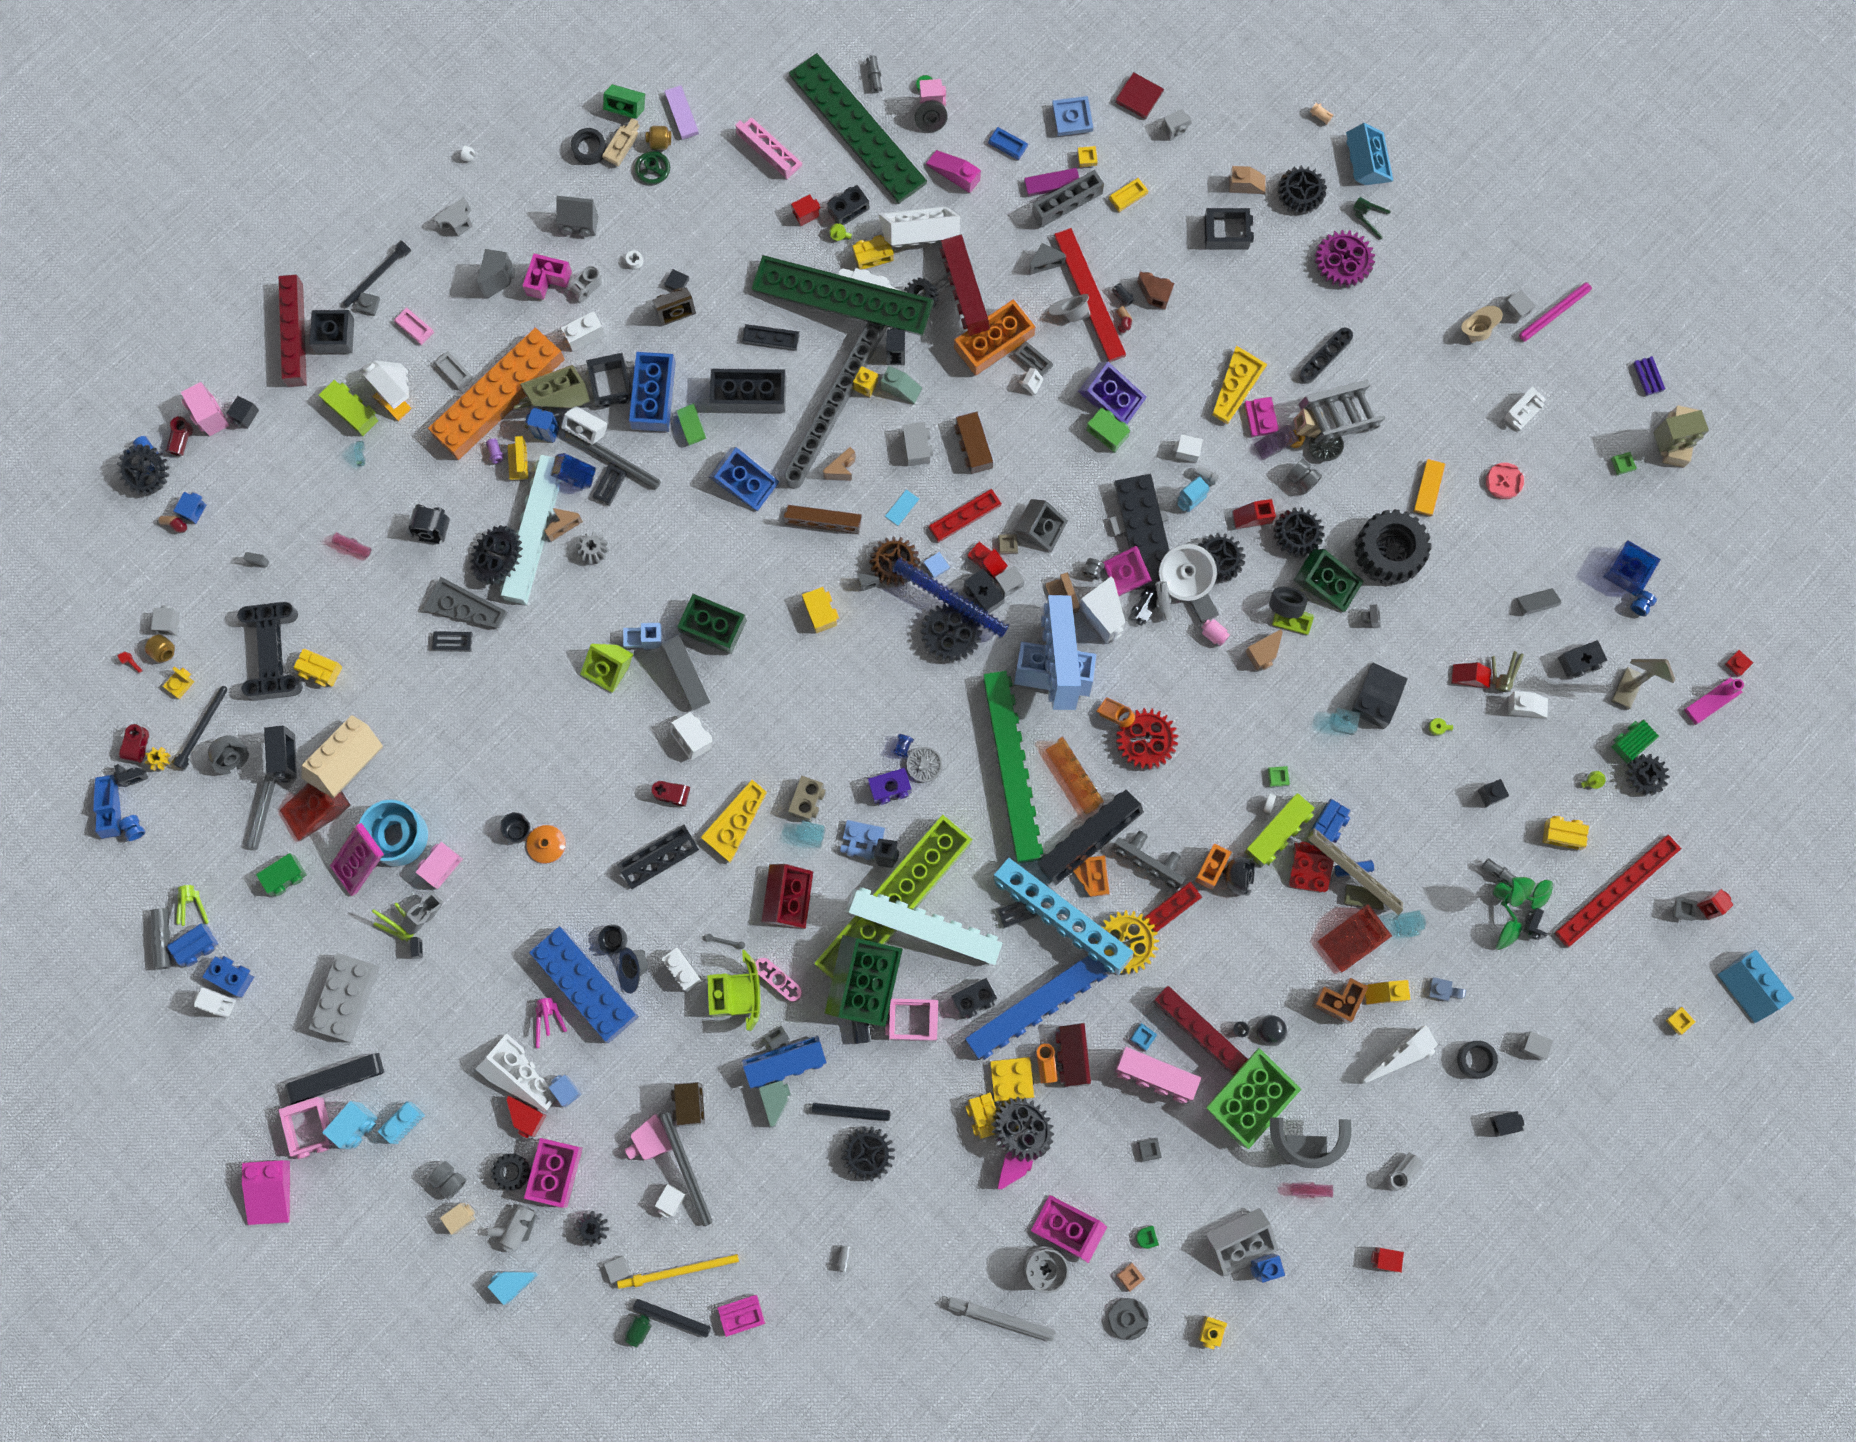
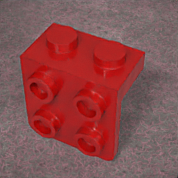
M1294 842V861L1289 885L1293 888L1327 892L1334 861L1317 846L1311 845L1308 842Z

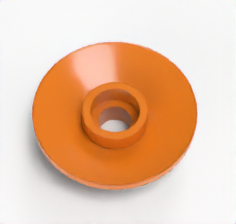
M542 825L530 833L526 846L532 859L539 863L548 864L562 856L566 842L564 835L558 828L551 825ZM543 840H548L547 846H542Z

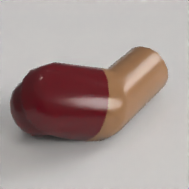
M1124 306L1116 311L1122 319L1121 324L1118 325V330L1121 333H1126V331L1131 329L1133 320Z
M159 517L160 525H169L177 533L186 532L187 524L183 523L179 517Z

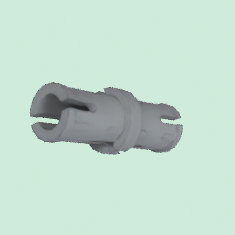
M1162 581L1156 582L1158 595L1156 602L1159 605L1160 620L1164 621V618H1166V621L1171 620L1170 603L1172 600L1169 597L1168 581H1163V583Z

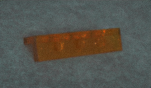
M1064 737L1059 738L1057 743L1045 751L1085 815H1088L1101 807L1104 800Z

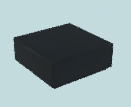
M672 269L664 285L671 290L685 288L690 278L688 275Z
M410 937L411 957L422 959V939Z

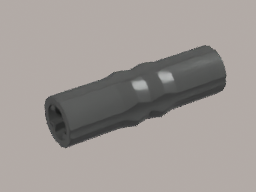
M152 909L150 914L153 969L171 968V956L167 945L171 942L168 909Z

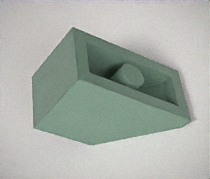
M888 366L881 380V390L912 404H915L922 391V387L910 376L891 366Z
M783 1081L759 1088L770 1127L777 1125L789 1102L788 1096L791 1095L788 1084L784 1085Z

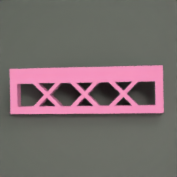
M752 117L745 124L741 120L735 124L737 135L786 179L802 166V162ZM751 125L757 129V134L749 129ZM760 138H767L769 140V145H767ZM773 149L781 150L782 156H779ZM786 161H793L795 165L791 168Z

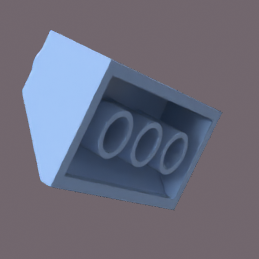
M1021 641L1014 684L1051 690L1050 686H1047L1049 671L1045 669V663L1048 658L1044 656V645ZM1077 651L1081 680L1079 695L1090 697L1096 654Z

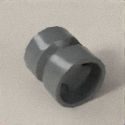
M1302 458L1286 477L1293 483H1299L1298 487L1307 494L1319 482L1322 475L1315 469L1311 470V465Z
M447 1161L441 1163L427 1179L435 1188L441 1187V1194L447 1200L457 1194L467 1181L458 1172L454 1173V1167Z

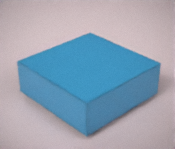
M1141 1023L1130 1040L1147 1051L1158 1034Z

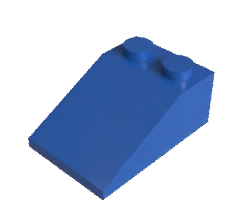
M731 447L709 476L710 479L756 511L761 508L779 483L776 478L737 447Z

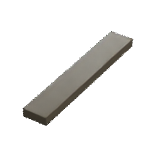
M1313 829L1309 833V841L1397 915L1403 911V902L1318 830Z

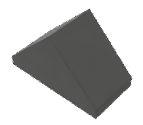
M1041 243L1030 263L1029 273L1032 275L1065 265L1066 256L1064 253Z

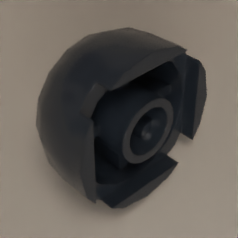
M1233 858L1228 863L1227 868L1223 869L1222 879H1225L1226 886L1231 892L1245 896L1250 895L1252 890L1248 889L1249 884L1254 883L1255 863H1251L1254 858Z

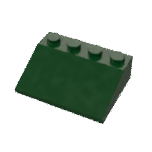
M842 935L824 1014L885 1027L903 949Z

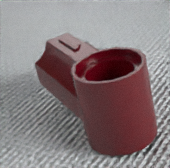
M177 416L170 422L171 433L166 452L175 456H183L188 437L193 433V427L186 419ZM185 424L184 428L182 430H179V427Z

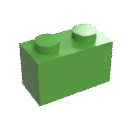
M1103 408L1088 422L1086 431L1114 453L1130 434V429L1126 423L1119 422L1109 410L1105 411Z

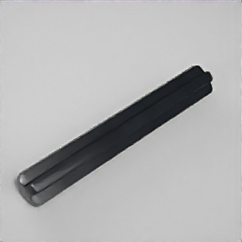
M822 1103L812 1104L813 1114L889 1121L891 1115L890 1110Z
M636 1299L633 1305V1310L704 1338H707L710 1333L711 1327L709 1325L646 1301Z

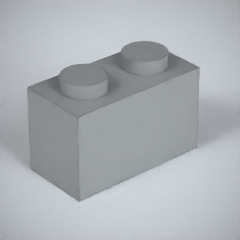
M925 422L903 425L908 466L930 463L933 449L932 445L928 446L927 439L931 438L930 430L925 427Z

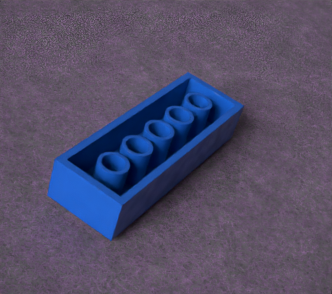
M559 926L529 952L605 1042L610 1043L639 1017L562 927Z

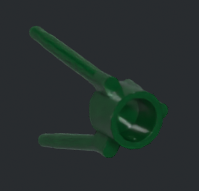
M1360 196L1353 207V210L1356 211L1355 216L1360 218L1379 239H1382L1383 236L1369 223L1363 214L1367 215L1371 208L1386 214H1390L1391 211L1373 204Z

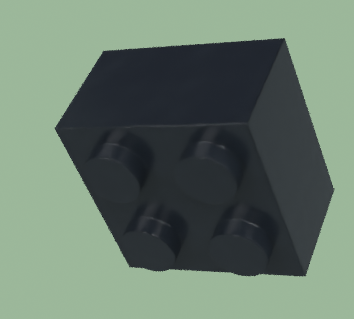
M312 310L309 345L315 353H353L355 319L350 311Z

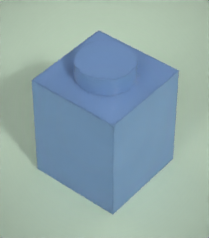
M567 1075L557 1076L551 1081L552 1085L548 1087L562 1107H567L582 1095Z

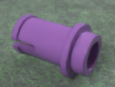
M495 438L487 440L486 445L490 453V461L494 464L501 463L504 454L500 451L498 440Z

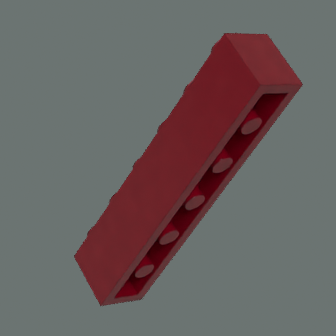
M962 234L941 240L942 248H939L942 259L946 258V262L943 263L946 273L950 272V276H948L950 287L954 286L955 290H952L954 300L959 301V304L956 305L958 313L964 317L961 319L963 329L968 330L969 336L991 330Z
M297 274L278 276L282 380L288 387L307 386L303 283Z
M1166 986L1152 1001L1232 1076L1248 1060L1245 1055L1171 987Z

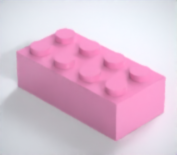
M1128 1047L1122 1049L1114 1072L1118 1073L1117 1077L1126 1081L1133 1079L1136 1081V1085L1146 1089L1149 1086L1155 1088L1154 1092L1162 1096L1172 1095L1174 1096V1101L1182 1104L1193 1101L1201 1080L1199 1076Z

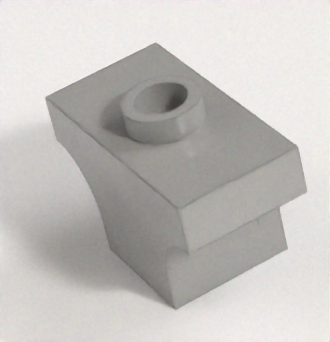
M464 197L453 205L446 207L442 213L434 218L442 232L444 230H452L458 237L473 227L468 217L472 210Z

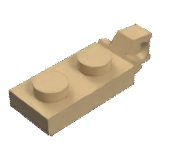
M632 118L627 126H620L602 155L604 160L618 167L620 166L638 136L637 130L640 125L637 120Z

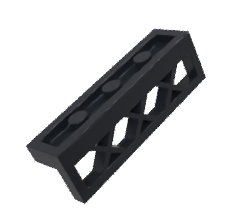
M684 824L617 863L630 888L634 889L699 851V848ZM690 841L693 846L686 851L680 850L682 844ZM668 852L675 853L671 860H663ZM651 862L658 863L654 870H646ZM634 872L641 873L640 877L633 882L628 877Z

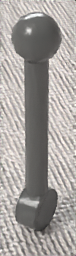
M707 934L705 936V939L708 942H711L713 940L721 943L738 946L739 949L745 948V943L743 941L738 943L726 939L713 937L712 934Z

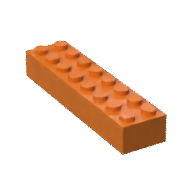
M535 327L428 428L432 436L455 458L460 460L515 405L520 403V399H524L527 396L521 387V383L553 372L565 360L561 350Z

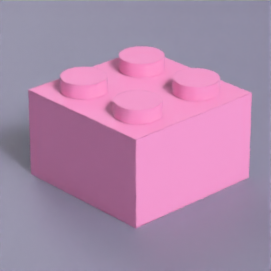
M202 382L181 392L184 398L181 401L185 408L191 412L190 418L195 425H198L201 432L205 431L211 436L230 426L214 396Z

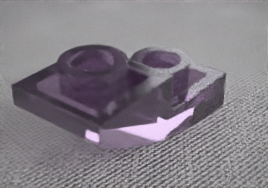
M1285 425L1275 433L1268 434L1254 445L1262 460H1265L1293 445L1298 439L1291 426Z

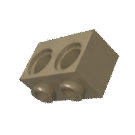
M801 775L788 810L789 815L811 822L812 818H816L819 812L818 802L823 800L826 789H823L824 784ZM808 787H815L817 789L816 793L813 795L807 794L806 790ZM804 804L810 806V810L806 813H802L799 810Z

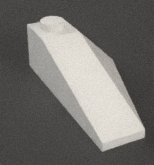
M373 361L367 363L363 370L360 371L371 387L393 409L409 398V387L406 385L408 382L406 377L408 371L400 363Z

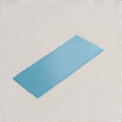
M905 490L885 517L899 526L918 502L919 498Z

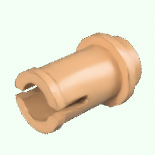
M1315 103L1310 110L1312 116L1315 115L1327 125L1334 115L1324 109L1321 103Z

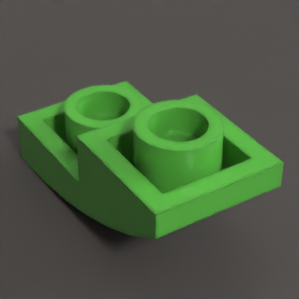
M694 403L677 410L689 446L707 439Z

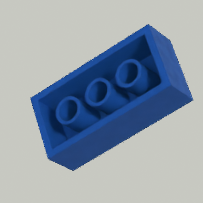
M636 352L629 423L633 430L669 432L676 366L673 354Z

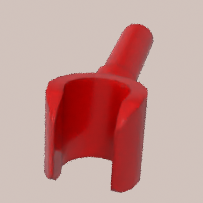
M124 651L117 655L122 664L129 662L138 673L143 671L135 663L130 653Z

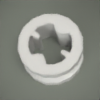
M635 250L628 252L626 255L628 267L639 269L643 265V258L640 252ZM634 257H637L635 263H632Z

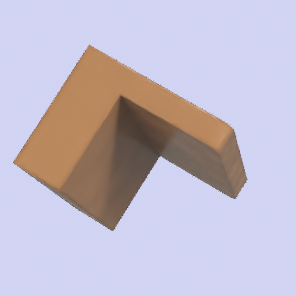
M1068 572L1060 574V579L1046 583L1045 586L1049 595L1071 596L1073 614L1079 612L1080 605Z

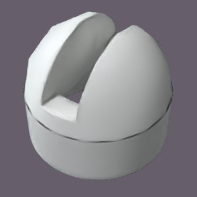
M465 145L460 159L470 162L474 159L475 151Z

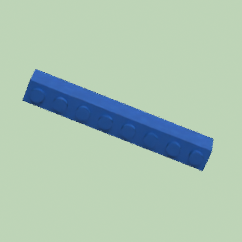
M1088 955L965 1038V1041L978 1060L980 1058L985 1060L994 1054L992 1052L993 1049L996 1047L1002 1049L1010 1043L1008 1039L1014 1035L1018 1038L1027 1032L1025 1030L1027 1026L1031 1024L1034 1027L1043 1021L1042 1016L1047 1013L1050 1016L1058 1011V1005L1063 1002L1067 1005L1075 999L1074 995L1080 991L1083 994L1092 988L1090 985L1092 982L1097 980L1099 983L1108 977L1106 974L1108 971L1104 968L1103 963L1099 960L1094 961Z

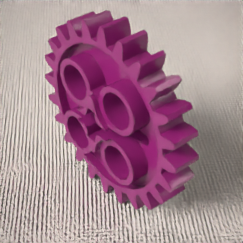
M1341 230L1340 235L1334 231L1332 236L1328 234L1326 239H1322L1315 254L1318 257L1315 263L1319 264L1317 270H1322L1320 276H1327L1326 282L1332 279V285L1339 282V287H1341L1345 283L1348 288L1350 283L1356 286L1357 282L1362 283L1364 278H1368L1369 273L1373 270L1375 254L1371 253L1373 247H1367L1370 242H1363L1364 236L1358 238V232L1353 236L1351 235V230L1347 234L1344 233V230ZM1346 268H1351L1353 272L1348 271Z

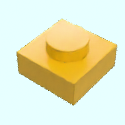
M1096 146L1078 147L1079 167L1097 166Z
M1679 1007L1665 1020L1678 1035H1682L1696 1022L1683 1007Z

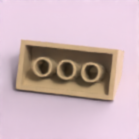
M351 715L302 764V779L334 799L383 748V745L366 723Z

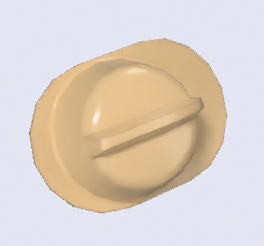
M1485 306L1477 310L1462 323L1461 329L1468 335L1471 343L1484 341L1491 336L1492 329L1502 320V310L1496 306Z

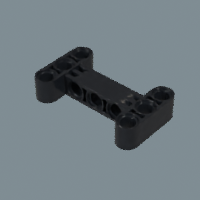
M288 602L259 604L240 608L237 614L238 619L247 627H257L259 678L246 680L241 688L243 694L254 701L299 695L303 689L302 683L292 675L283 674L281 624L294 622L298 618V611ZM290 609V613L284 616V612ZM271 611V615L265 618V614ZM252 614V617L246 620L247 615ZM291 682H295L294 687L292 689H288V685ZM275 684V689L273 691H269V687ZM256 686V691L250 694L251 688Z

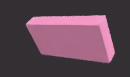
M407 307L394 319V322L421 345L434 333L433 329Z

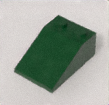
M1313 549L1294 578V581L1306 591L1342 612H1346L1364 582L1325 549Z

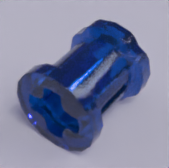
M898 734V741L892 753L908 758V751L914 739L904 734Z

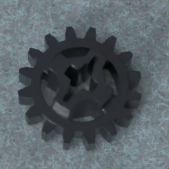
M1641 754L1639 758L1635 757L1632 760L1633 763L1627 765L1630 770L1625 771V774L1630 775V777L1626 781L1632 782L1630 788L1636 787L1637 794L1643 791V796L1649 793L1653 796L1657 792L1663 791L1662 787L1668 785L1665 780L1669 779L1670 776L1665 775V772L1669 768L1663 767L1665 761L1658 762L1659 756L1653 759L1652 754H1648L1646 757L1644 754ZM1643 763L1642 768L1637 769L1638 765ZM1658 781L1655 786L1651 787L1653 782Z

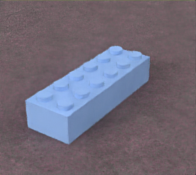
M1048 595L1047 603L1043 605V613L1045 615L1041 616V627L1045 629L1043 630L1042 639L1046 641L1044 656L1048 658L1045 663V669L1049 671L1047 686L1051 688L1048 693V700L1052 702L1053 710H1076L1081 680L1071 596Z

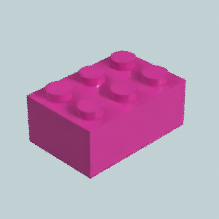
M540 1138L524 1199L567 1208L583 1147Z

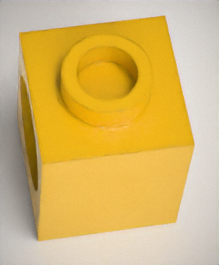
M861 366L853 381L854 390L870 398L878 384V374Z

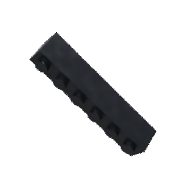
M1126 789L1122 793H1118L1110 803L1102 806L1099 812L1093 817H1089L1080 828L1073 830L1069 837L1059 842L1051 852L1043 855L1040 861L1037 862L1040 870L1055 886L1082 865L1084 861L1094 855L1143 814L1144 811L1141 803Z

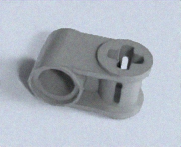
M588 266L567 284V289L572 291L577 296V299L582 302L602 284V277L596 267ZM596 275L594 279H589L590 276Z

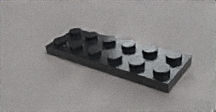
M1150 473L1115 480V490L1129 549L1135 546L1138 547L1152 580L1140 586L1139 590L1155 587V583L1160 581V564L1164 556L1169 552V546L1152 475Z

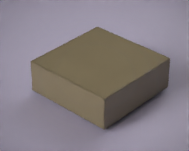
M1017 534L998 535L999 555L1018 554Z

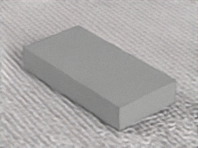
M449 351L434 362L459 390L473 379L471 374Z

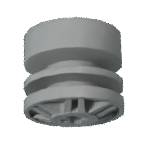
M1040 1246L1032 1249L1026 1255L1023 1262V1272L1026 1280L1039 1292H1056L1065 1285L1068 1279L1069 1267L1067 1261L1061 1253L1052 1247ZM1047 1263L1049 1271H1044L1043 1274L1040 1266H1044Z

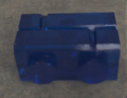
M566 453L555 456L554 466L550 475L555 477L557 482L571 484L572 488L577 491H583V489H588L592 486L596 467Z

